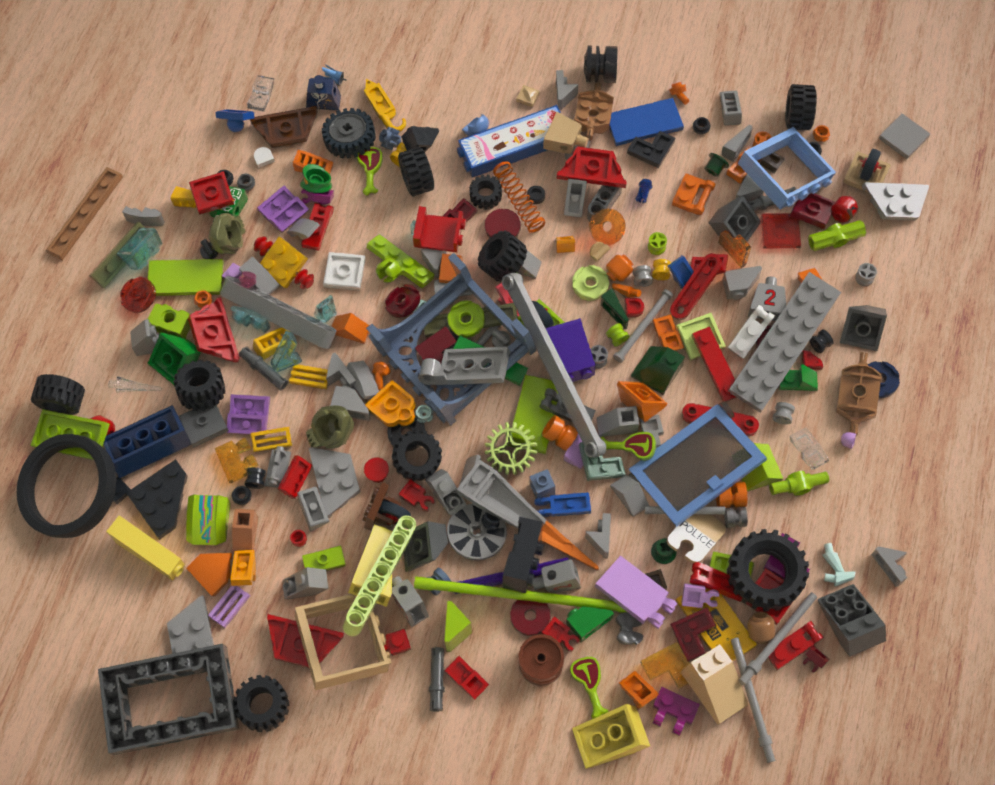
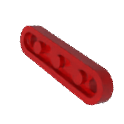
M710 253L703 258L670 307V312L674 318L683 320L688 317L720 271L722 260L717 254ZM711 262H716L714 267H710ZM684 308L683 313L679 314L678 310Z
M695 403L686 404L682 410V418L685 422L691 424L712 407ZM689 410H694L695 414L689 413ZM723 410L746 436H753L758 431L759 422L755 417ZM716 417L703 426L729 432ZM750 422L753 426H747L746 423Z

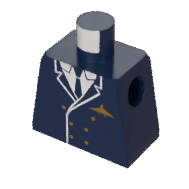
M321 75L310 78L307 88L306 108L317 106V109L339 110L341 94L335 81L324 79Z

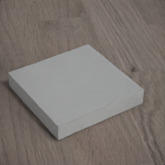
M901 114L880 135L879 139L908 159L929 138L930 133L904 114Z

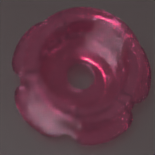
M244 271L238 278L241 285L247 288L257 283L256 275L252 272Z

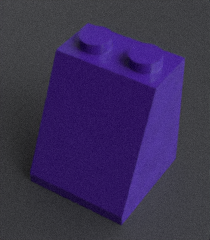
M580 318L545 328L572 383L581 379H589L595 375V362Z

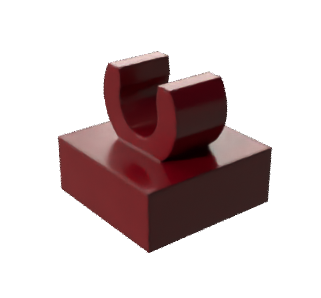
M813 645L805 654L807 657L804 659L803 665L807 664L808 661H812L814 668L811 672L814 673L819 667L822 669L830 659Z

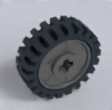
M344 108L343 112L338 110L336 111L337 115L332 113L330 118H326V123H323L322 136L326 148L334 156L337 157L339 155L340 158H344L346 155L347 159H349L351 155H354L355 158L358 157V153L363 155L365 154L364 149L369 151L370 146H373L376 139L375 128L371 117L365 111L361 112L360 109L355 111L354 108H350V111H347V108Z

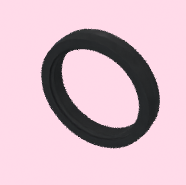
M61 434L51 437L38 445L30 453L21 468L16 491L19 510L25 521L33 529L44 535L55 538H73L85 534L104 518L113 502L116 491V471L108 452L92 439L75 434ZM68 448H82L92 456L98 469L99 484L96 496L89 509L81 517L68 524L53 525L42 517L36 506L35 484L38 474L44 464L59 451Z

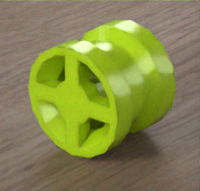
M660 232L650 235L648 250L651 254L661 255L665 252L666 236Z
M621 323L613 325L606 332V336L612 339V344L615 347L622 345L630 336L627 332H624Z

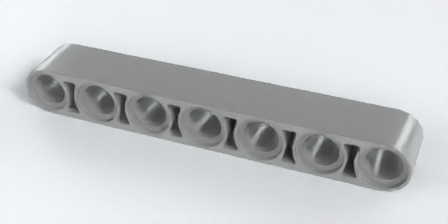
M226 276L220 292L222 297L321 348L329 349L336 334L335 328L235 277Z

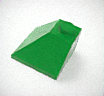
M160 333L147 364L174 385L173 380H175L174 375L178 373L177 370L183 368L184 364H190L191 361L197 362L201 352H198L196 346L187 339Z

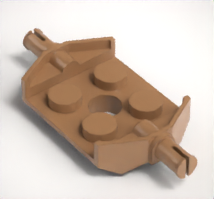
M595 83L594 90L580 92L578 96L574 121L582 125L581 132H586L585 137L587 138L590 136L589 141L593 139V134H603L609 130L614 97L601 91V83H599V86L598 83Z
M864 352L860 353L858 364L842 369L836 413L850 421V432L853 433L854 430L856 435H858V427L861 422L876 418L881 374L867 364L868 353H865L863 360ZM861 387L864 389L865 394L857 396L854 393V389Z

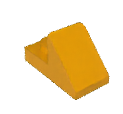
M255 550L234 551L230 579L231 586L252 585V581L256 580Z

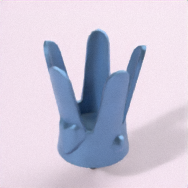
M326 64L325 66L329 69L322 67L325 75L329 76L324 77V79H332L338 85H341L343 80L347 81V79H344V72L336 71Z

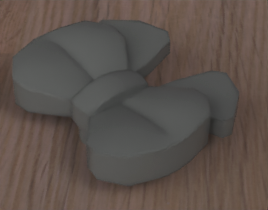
M627 612L621 613L616 617V622L620 626V633L617 636L619 643L624 645L639 644L644 636L634 632L633 627L641 626L642 623Z

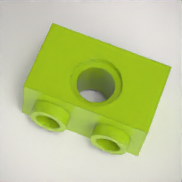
M156 303L148 317L151 325H155L157 333H166L185 339L191 329L188 321L190 314L184 310H174L167 304L160 305Z

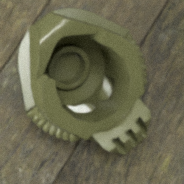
M223 213L215 217L208 235L215 251L221 254H235L238 249L242 248V235L246 230L243 228L244 224H242L243 221L240 219V216L234 217L231 214Z
M337 405L321 407L312 419V428L306 432L307 440L313 448L325 446L327 449H335L346 444L354 428L353 419L347 409Z

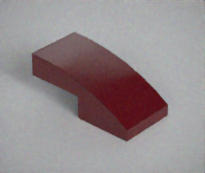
M463 198L453 210L449 209L443 216L458 218L459 211H463V219H466L467 222L478 210Z

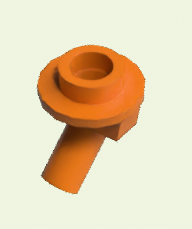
M682 82L672 84V88L669 89L671 95H676L684 105L688 104L689 99L683 94L686 91V84L682 85Z
M381 361L374 363L372 370L378 389L384 388L383 376L391 373L389 365Z

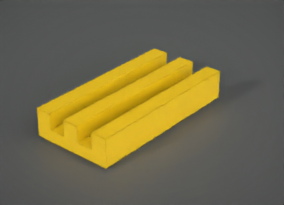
M293 364L291 378H289L290 384L327 390L328 383L326 377L328 369ZM297 376V377H303V378L312 379V380H314V379H315V380H321V381H324V383L315 382V381H308V380H302V379H296L295 377Z
M290 427L250 433L253 452L276 449L277 446H292ZM286 431V435L259 440L255 439V436ZM287 439V443L257 447L256 445Z

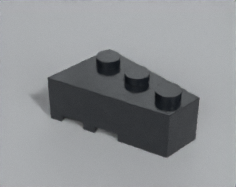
M519 516L518 534H514L513 541L515 542L512 551L509 552L504 569L502 588L526 593L528 586L533 585L535 576L533 571L538 570L540 561L538 556L543 554L545 546L542 543V521Z

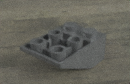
M854 584L818 599V603L834 634L849 657L886 641V625Z

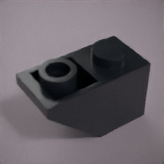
M409 127L401 136L406 150L421 147L426 152L432 146L439 133V129Z

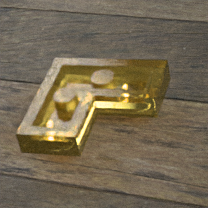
M677 642L640 661L650 681L669 672L678 689L688 685L681 671L689 665V662Z

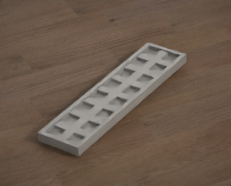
M809 272L728 392L761 413L841 292Z

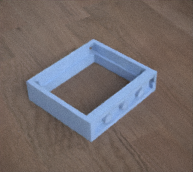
M794 127L744 151L738 162L741 168L780 210L786 206L791 207L799 199L802 201L810 193L815 194L823 186L826 188L832 183L831 179L836 173ZM785 146H788L817 177L814 181L789 194L757 162Z

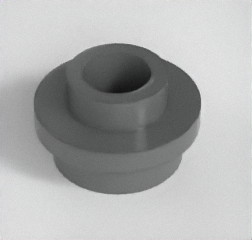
M244 173L239 176L237 185L239 188L249 191L254 188L255 179L252 175Z

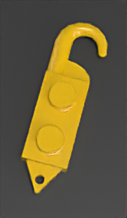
M366 79L364 94L385 127L397 129L399 132L405 129V118H402L401 126L395 127L392 125L390 120L395 117L396 110L380 83L376 84Z

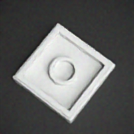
M329 252L323 286L326 288L360 291L366 260L365 255Z

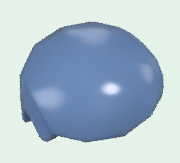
M481 114L480 118L476 117L462 131L467 136L485 131L489 127V120L485 115Z

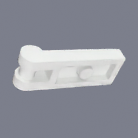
M758 305L727 348L744 359L774 315L770 312L767 313L763 310L762 306ZM757 316L764 319L761 324L755 320Z

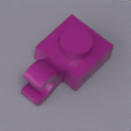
M305 189L301 191L302 194L308 195V198L301 199L305 204L312 200V202L326 205L331 203L334 198V190L324 193H311Z

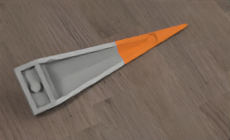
M480 459L457 488L456 492L472 502V505L518 528L519 516L542 521V542L595 570H599L598 565L551 525L495 469Z

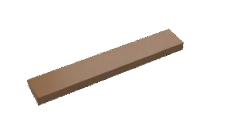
M108 167L105 168L46 249L48 254L63 261L123 178L121 173Z

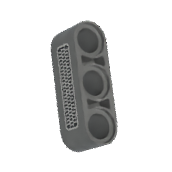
M601 186L588 206L587 219L591 224H599L603 221L620 196L622 188Z

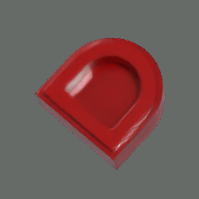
M625 298L626 316L628 318L641 316L644 312V302L639 298Z

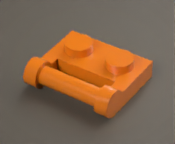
M685 173L672 201V206L696 215H702L705 210L704 205L716 184L711 180H703ZM699 188H703L704 190L696 205L692 204Z

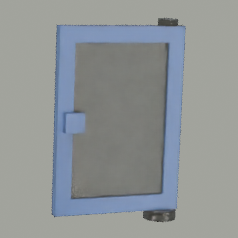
M724 401L712 407L659 446L650 460H640L629 468L630 474L628 476L641 484L676 527L767 460V457L734 423L732 418L735 415Z

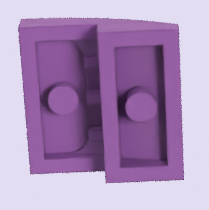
M284 185L258 206L257 210L275 228L283 232L309 211V208Z
M231 394L230 413H228L227 428L229 431L227 433L250 434L267 430L270 396Z

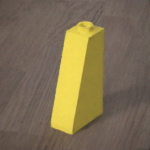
M118 516L106 531L116 544L172 581L183 572L185 564L181 558L121 516Z
M374 524L348 593L355 596L358 595L393 531L388 530L384 526ZM392 575L377 601V604L387 607L392 594Z

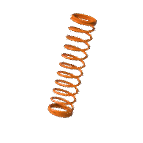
M504 161L499 163L493 169V174L498 180L504 177L502 182L500 181L501 187L508 194V198L511 199L515 210H518V215L525 222L524 225L528 227V231L531 233L539 231L544 227L545 219L539 217L540 212L536 211L537 206H532L533 200H529L530 195H525L527 190L522 189L523 184H518L520 179L515 178L516 173H512L513 168L510 162ZM509 164L502 172L496 173L500 166ZM515 174L511 180L503 182L508 176ZM518 179V182L516 184L507 187L512 181ZM522 185L520 189L510 193L516 186ZM525 191L521 196L514 198L519 192ZM528 196L527 200L517 204L520 199ZM532 202L528 207L521 209L526 203ZM535 207V209L531 213L524 215L526 211ZM539 213L535 218L528 220L533 214ZM540 223H542L539 227H537V228H535V229H533V230H530L531 227H535V226L539 225Z

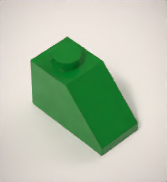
M583 606L579 610L575 608L568 613L566 624L582 643L611 621L614 613L612 610Z

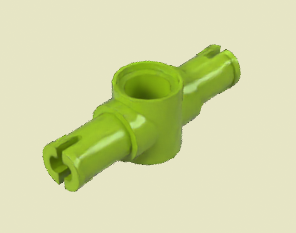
M797 471L788 475V478L784 481L770 483L769 490L771 495L788 492L793 493L794 496H800L810 492L813 486L827 484L830 479L826 471L812 475L809 473L805 474V471Z

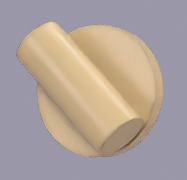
M595 242L590 248V256L597 262L610 250V247L602 242Z

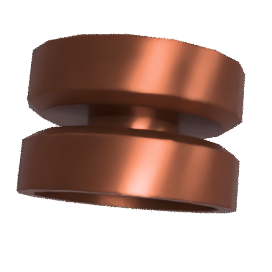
M545 634L533 635L526 639L520 647L518 662L524 679L531 684L539 686L549 685L558 679L563 670L564 652L556 639Z

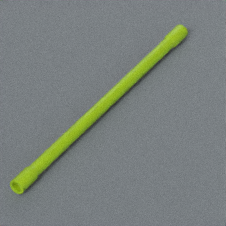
M416 576L414 582V589L438 590L576 607L584 606L612 610L619 613L627 612L613 600L536 591L522 593L502 587L442 581Z

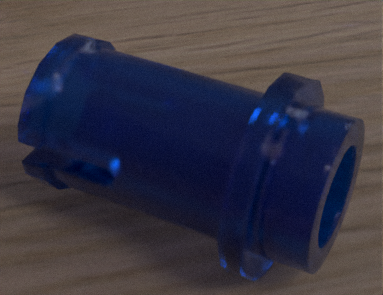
M642 179L639 182L640 187L635 199L640 203L641 201L646 203L649 191L653 188L651 180Z

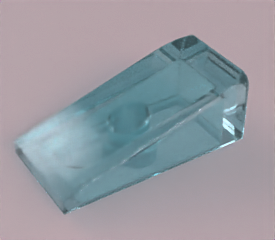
M331 295L315 307L314 315L323 323L337 315Z

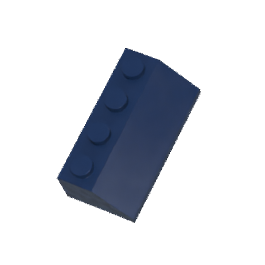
M171 405L107 435L103 445L113 461L119 478H122L192 444L174 406Z

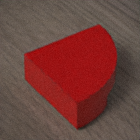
M802 350L803 365L812 370L823 369L824 366L820 358L810 351Z

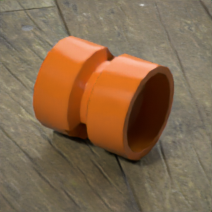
M556 415L548 421L542 432L544 438L550 442L555 440V445L564 451L572 445L578 435L575 427L570 424L565 425V421Z
M737 482L716 497L717 506L730 508L731 505L735 508L747 507L745 482Z

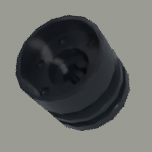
M587 45V51L584 55L586 82H590L591 75H595V83H597L599 75H603L604 83H616L617 46H606L604 54H600V47L596 46L595 54L592 53V45Z

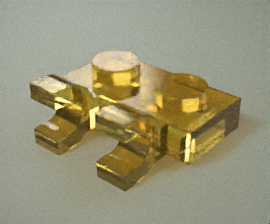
M246 437L239 440L236 444L231 440L214 448L230 484L246 477L247 468L259 466L253 454L245 457L243 461L239 456L240 453L252 449Z

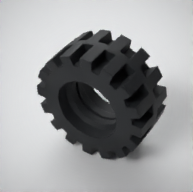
M481 175V178L477 176L475 181L472 180L469 187L471 202H473L474 206L478 205L480 209L484 207V210H487L488 207L492 209L493 205L497 206L498 201L500 202L502 197L500 181L496 180L494 176L491 178L490 175L486 177ZM483 188H489L493 193L488 196H482L478 191Z

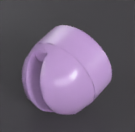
M851 432L844 433L841 436L842 445L852 449L856 434Z

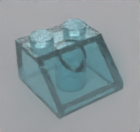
M140 228L118 251L117 255L131 269L139 270L147 265V260L151 256L159 252V247L163 243L155 228Z

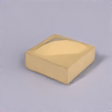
M523 85L516 98V102L533 108L539 96V90Z

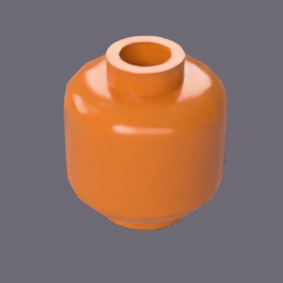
M624 254L622 256L615 255L606 265L608 270L606 274L612 281L618 280L623 282L633 272L632 266L634 264Z

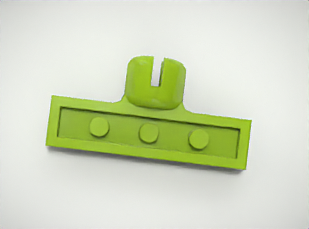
M380 234L367 243L366 248L383 260L376 268V274L380 280L388 276L383 282L390 283L403 275L420 288H423L434 279V273Z

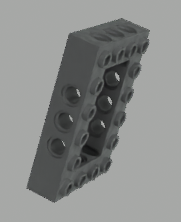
M223 643L98 669L108 754L118 755L239 729L237 713L233 707L235 706L233 702L235 696L227 646ZM208 672L206 680L210 686L211 697L209 700L213 706V713L200 712L198 713L199 715L184 718L181 716L177 717V720L157 721V724L132 727L128 688Z

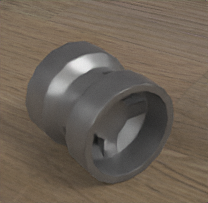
M739 507L737 510L725 508L724 519L726 528H733L736 525L747 527L746 507Z

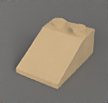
M721 645L697 658L681 671V674L717 725L749 705L742 685L739 682L733 661Z

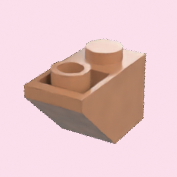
M235 509L232 524L233 554L234 551L254 550L259 518L255 510Z

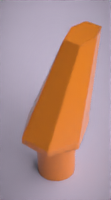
M612 284L613 289L628 298L641 296V290L631 286Z

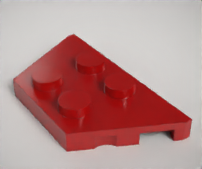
M577 147L573 155L565 162L564 167L557 172L556 179L584 180L590 184L626 188L627 185L626 179L624 180L621 167L616 162L617 158L614 151Z
M218 297L215 302L205 305L200 311H195L188 318L198 352L238 363L240 358L222 298Z
M268 614L267 620L275 660L309 668L296 621ZM308 624L320 664L344 638V633Z

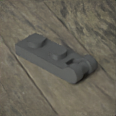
M547 388L544 394L545 399L541 401L540 408L572 422L559 394L555 390ZM552 400L557 402L556 406L552 405ZM584 405L592 421L596 410Z

